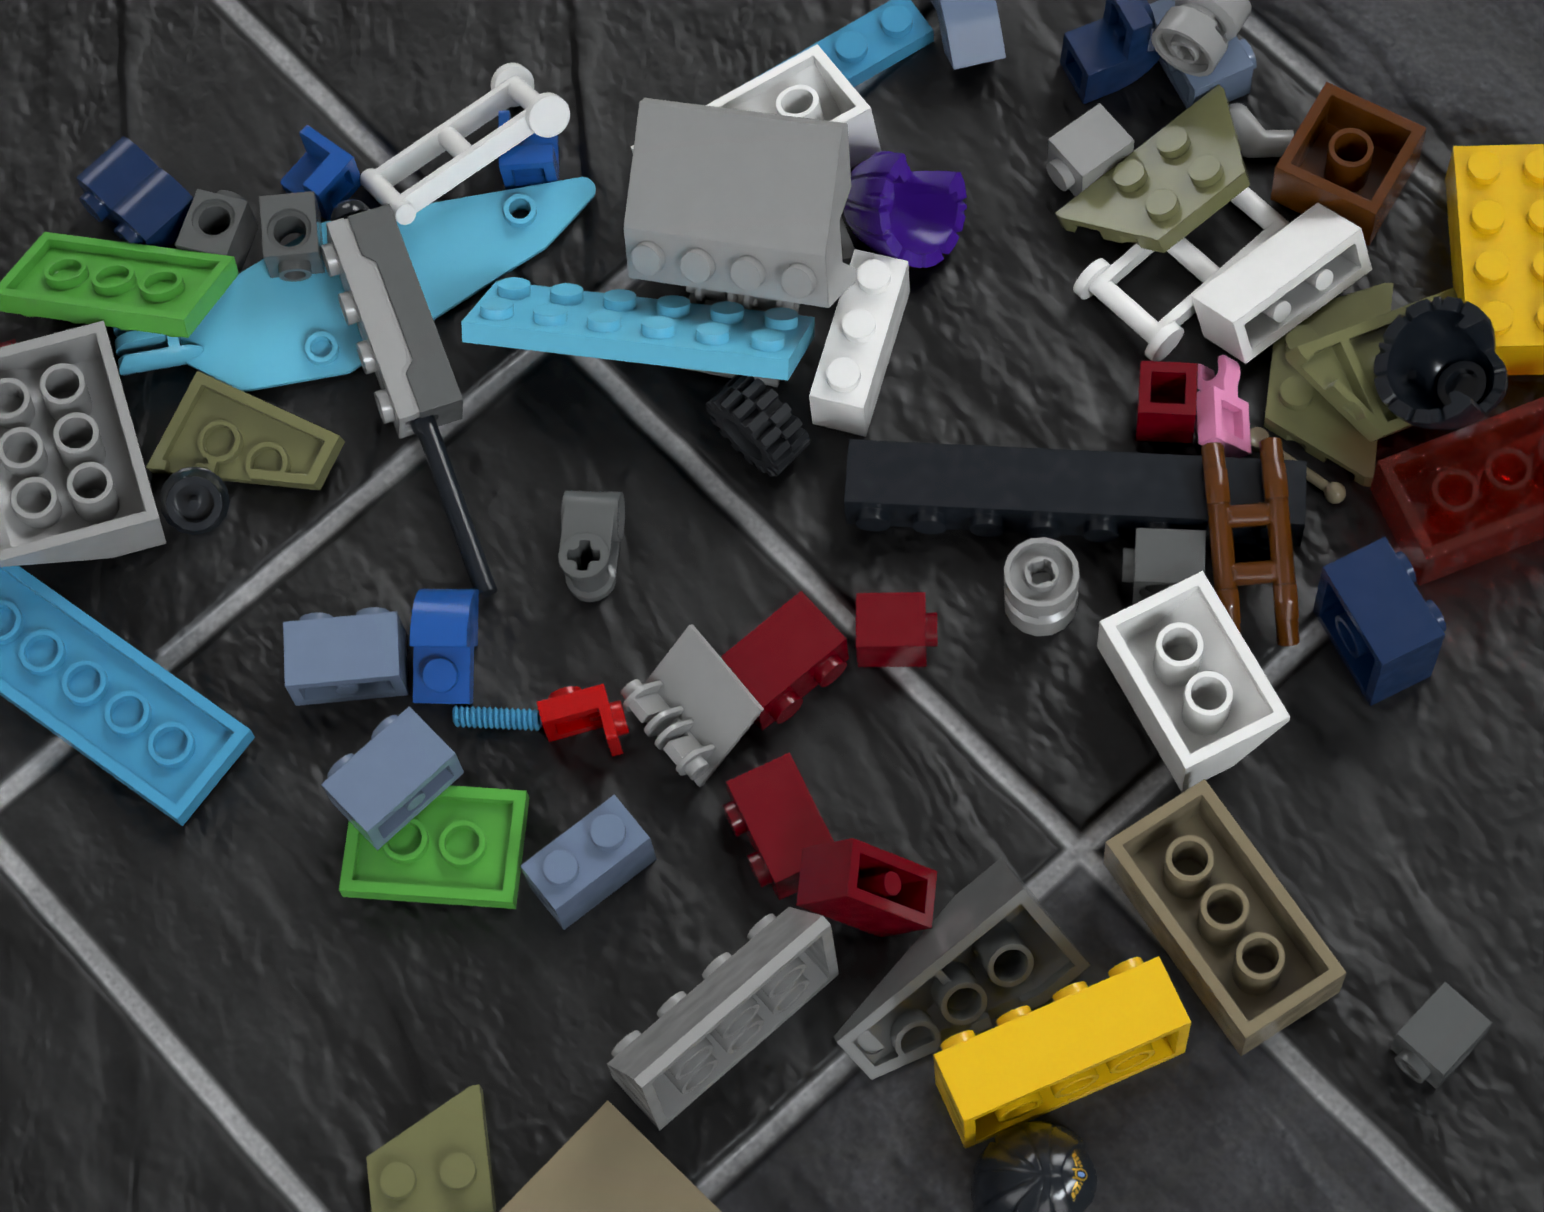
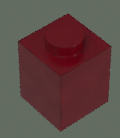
M1141 361L1136 441L1193 442L1198 363Z
M926 592L856 593V653L858 667H927V647H938V612H927Z

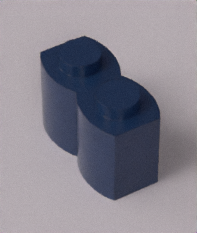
M125 136L121 137L76 177L84 192L79 197L82 205L99 222H102L107 217L117 225L114 232L122 242L169 248L177 240L193 201V197L179 182L158 167L144 151Z

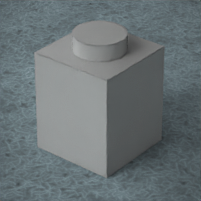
M1099 103L1048 139L1047 172L1058 188L1063 191L1069 189L1076 197L1134 151V139Z

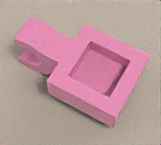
M1225 355L1218 356L1219 368L1216 376L1214 370L1198 364L1197 389L1200 391L1197 392V417L1195 420L1198 444L1203 446L1207 443L1218 442L1224 445L1225 457L1242 458L1251 454L1249 403L1238 398V382L1241 373L1238 362Z

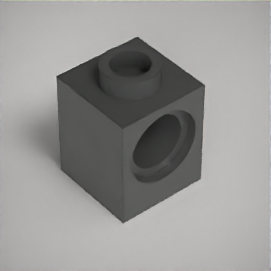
M197 189L175 246L181 250L234 256L238 273H241L259 225L249 202L239 194L228 190H219L217 193ZM220 227H228L224 232L218 235H210L214 230Z
M314 191L259 196L263 258L270 278L279 277L284 281L297 282L310 278L312 274L325 273V264L320 250V245H323L321 212ZM300 233L305 235L303 241L298 245L287 247L280 244L282 239L289 234Z
M1136 528L1134 548H1123L1122 582L1133 583L1132 603H1138L1201 571L1205 574L1206 530Z
M1444 982L1397 1032L1390 1049L1397 1054L1394 1058L1395 1062L1405 1074L1418 1083H1423L1426 1080L1437 1089L1485 1038L1492 1022L1449 984Z

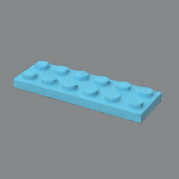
M518 277L504 278L496 281L461 321L462 342L787 381L814 339L815 317L798 315L797 311L790 308L779 307L767 311L744 309L743 305L730 301L717 302L712 305L690 303V300L686 297L677 295L663 296L659 299L636 297L634 292L625 289H615L605 293L583 291L581 286L572 283H562L546 287L530 285L529 280Z

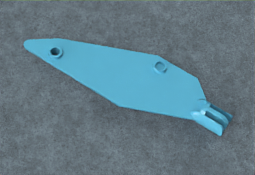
M578 177L434 202L417 212L412 223L401 225L397 222L433 320L547 249L593 200L596 194L593 181L586 177ZM519 209L530 212L528 216L522 219L512 216ZM331 220L321 223L323 244L328 243L326 223L331 222ZM305 235L299 236L285 246L298 245L303 241ZM264 258L239 273L189 338L169 337L164 334L135 330H120L113 327V334L117 337L115 339L116 354L120 357L118 360L120 375L124 376L188 364L200 372L243 392L350 374L362 366L356 343L363 341L357 323L348 326L343 316L338 294L345 292L339 275L330 277L325 267V273L312 274L310 278L303 281L289 282L281 280L279 277L270 278Z

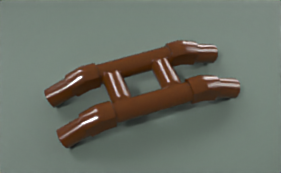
M1268 437L1259 442L1265 502L1230 505L1224 445L1218 442L1207 443L1201 447L1214 590L1241 634L1238 586L1272 583L1276 643L1285 647L1297 645L1300 642L1298 593L1293 556L1288 481L1282 440L1277 437ZM1267 525L1270 560L1235 563L1232 528Z

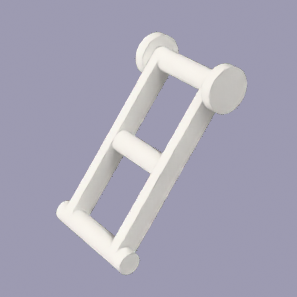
M504 64L494 73L491 79L490 92L378 168H369L363 171L360 176V183L381 206L390 204L394 217L399 224L408 225L414 221L417 212L533 133L545 138L560 134L566 128L570 119L568 104L557 94L550 92L539 94L534 90V78L530 71L521 64ZM517 106L525 109L475 144L471 145L465 139V137L498 116V111ZM447 151L453 157V159L400 194L393 187L443 152Z
M1247 187L1233 198L1231 202L1264 230L1221 268L1185 237L1167 250L1170 255L1203 283L1159 322L1116 285L1154 252L1141 248L1137 243L1112 265L1103 258L1092 262L1076 280L1073 292L1083 300L1095 295L1149 343L1145 350V356L1151 361H1161L1181 340L1184 334V329L1181 325L1196 312L1191 295L1290 222Z

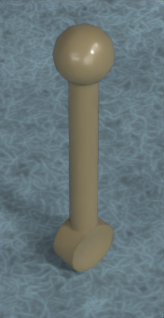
M1254 427L1250 429L1251 450L1254 452H1260L1259 442L1269 437L1268 432L1264 428ZM1283 450L1284 460H1297ZM1307 467L1306 480L1323 491L1324 497L1329 503L1339 504L1344 500L1346 490L1341 483H1330Z

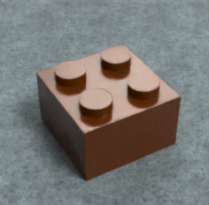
M1326 82L1275 167L1270 200L1300 214H1303L1316 203H1320L1362 228L1365 244L1370 246L1419 162L1426 127Z

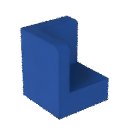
M510 110L498 111V127L512 119ZM533 133L499 157V168L505 189L509 190L559 181V136L545 138Z
M306 125L299 132L306 153L281 179V185L287 193L314 191L321 216L329 221L335 206L349 199L361 186V175L352 155Z

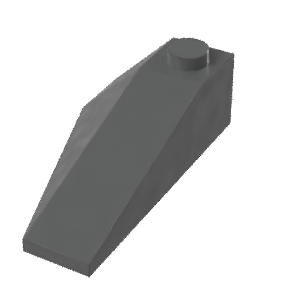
M1001 857L953 897L934 919L932 928L926 929L833 1037L838 1045L873 1080L936 1052L940 1042L955 1034L970 1029L977 1034L993 1027L992 1019L1015 1008L1028 1005L1031 1009L1045 1004L1057 991L1067 986L1091 965L1034 894Z

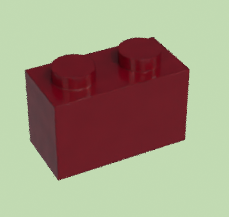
M800 591L724 653L721 658L764 708L754 721L763 731L774 721L780 724L791 718L803 703L802 698L818 684L821 687H826L834 682L845 670L849 655L847 638Z
M789 752L726 781L730 802L722 805L736 837L746 833L755 852L747 855V859L760 887L762 888L771 883L778 900L798 892L803 848L834 842Z
M855 838L806 847L802 850L796 906L879 937L931 929L937 871Z

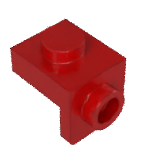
M604 683L581 689L578 686L560 688L552 692L548 699L536 702L549 742L603 727L612 757L623 754L619 736L629 733L621 700L609 702Z

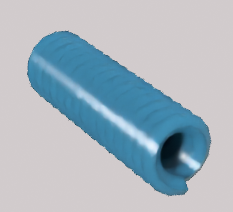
M455 705L452 710L453 723L456 727L460 725L463 728L465 726L468 728L471 726L476 728L478 726L485 729L488 727L499 729L501 727L502 730L505 728L516 730L518 728L525 731L527 729L538 731L542 727L540 714L536 708L533 711L530 708L526 711L525 708L522 710L511 708L509 710L507 707L505 709L502 707L499 709L497 707L493 709L489 707L487 709L484 706L481 709L479 706L477 708L474 706L469 708L467 705L464 708L462 705L460 707Z

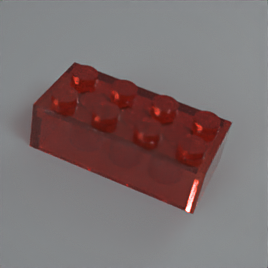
M1544 397L1377 461L1370 489L1401 551L1411 562L1419 586L1544 538Z

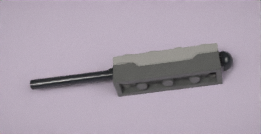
M344 200L335 206L331 214V222L326 223L328 243L320 245V250L329 276L339 275L345 292L338 294L345 321L348 326L357 323L363 341L357 342L356 348L363 370L366 375L375 372L381 390L374 392L378 411L384 424L393 421L399 439L416 434L419 438L473 589H479V598L491 596L497 592V587L438 427L462 419L463 398L390 204L369 209L365 203L359 200Z

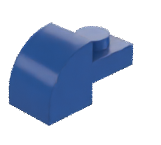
M419 589L417 591L412 609L409 646H414L413 703L473 704L474 646H478L479 589Z

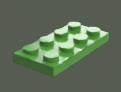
M44 232L0 282V312L21 314L26 317L64 320L75 324H92L104 321L105 326L120 330H135L164 334L169 337L189 338L239 273L234 256Z

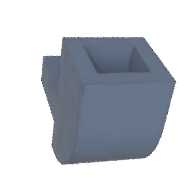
M931 0L938 15L944 53L953 70L1006 58L996 0Z

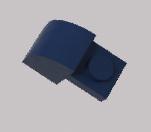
M1106 0L1102 19L1064 33L1060 64L1083 104L1130 85L1148 72L1160 59L1161 56L1155 50L1151 41L1152 33L1156 27L1154 14L1147 0Z

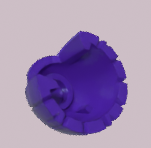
M890 151L876 152L853 169L851 172L852 187L843 211L849 228L867 247L879 255L908 261L909 267L915 268L934 266L944 259L942 254H949L959 239V235L956 232L962 231L966 218L964 210L967 209V204L962 200L967 198L961 172L911 171L904 153Z

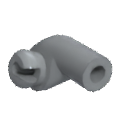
M1240 103L1230 104V112L1238 135L1241 155L1246 158L1282 157L1294 137V131L1265 130L1247 106Z

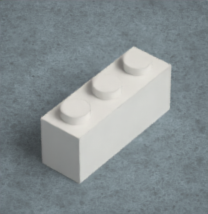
M1316 203L1191 295L1203 336L1243 363H1248L1372 270L1362 228L1320 203Z
M854 249L850 266L857 269V280L839 298L811 387L809 400L812 424L866 437L910 293L909 264L905 260Z

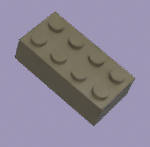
M1205 779L1105 842L1103 864L1240 1056H1243L1340 992L1347 972Z

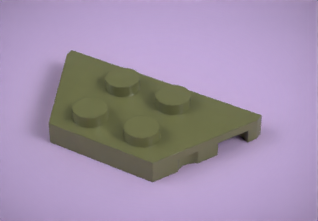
M1218 84L1055 212L1060 225L1066 231L1075 232L1078 226L1098 230L1105 240L1118 243L1134 242L1141 248L1165 253L1249 187L1250 182L1246 166L1241 155L1238 135L1233 124L1230 104L1224 88Z
M1382 283L1332 299L1274 342L1272 347L1263 427L1285 440L1298 442L1305 452L1323 463L1328 458L1355 475L1354 481L1366 487H1372L1378 440L1370 443L1287 361L1284 354L1304 343L1390 312L1394 283Z
M1451 288L1424 299L1432 301L1436 296H1440L1443 299L1447 296L1457 298L1455 289ZM1414 303L1304 343L1284 354L1287 361L1370 443L1414 426L1398 418L1388 409L1378 395L1374 379L1377 378L1374 373L1375 357L1380 353L1379 343L1384 342L1383 335L1399 314L1405 316L1406 308Z
M480 1084L469 1086L366 1157L372 1212H496L484 1095Z

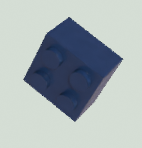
M1386 537L1323 566L1313 607V612L1370 706L1430 677L1445 637L1444 632L1446 631V623L1438 606L1431 599L1425 601L1415 586L1416 574L1411 562L1402 551L1395 553Z

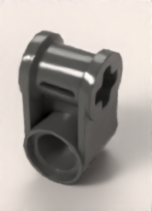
M566 490L564 492L561 508L562 531L558 553L559 565L565 574L566 585L569 591L581 601H600L607 597L615 587L620 542L623 539L625 528V499L623 492Z

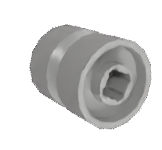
M1175 0V6L1165 13L1152 33V44L1158 54L1174 68L1197 77L1208 76L1214 71L1227 51L1229 41L1236 37L1250 16L1251 3L1249 0Z
M1047 537L1030 538L1018 544L1007 557L1004 566L1005 613L1015 627L1023 633L1030 635L1048 636L1065 629L1074 619L1078 606V561L1071 549L1060 541Z

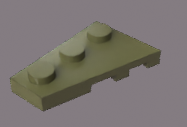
M197 371L146 468L153 474L172 475L182 468L197 466L211 470L222 481L320 490L345 441L340 435Z

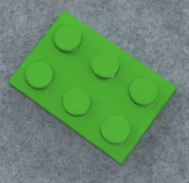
M450 785L379 850H376L349 821L339 885L341 895L349 898L516 909L521 872L520 865L522 864L530 799L527 790Z

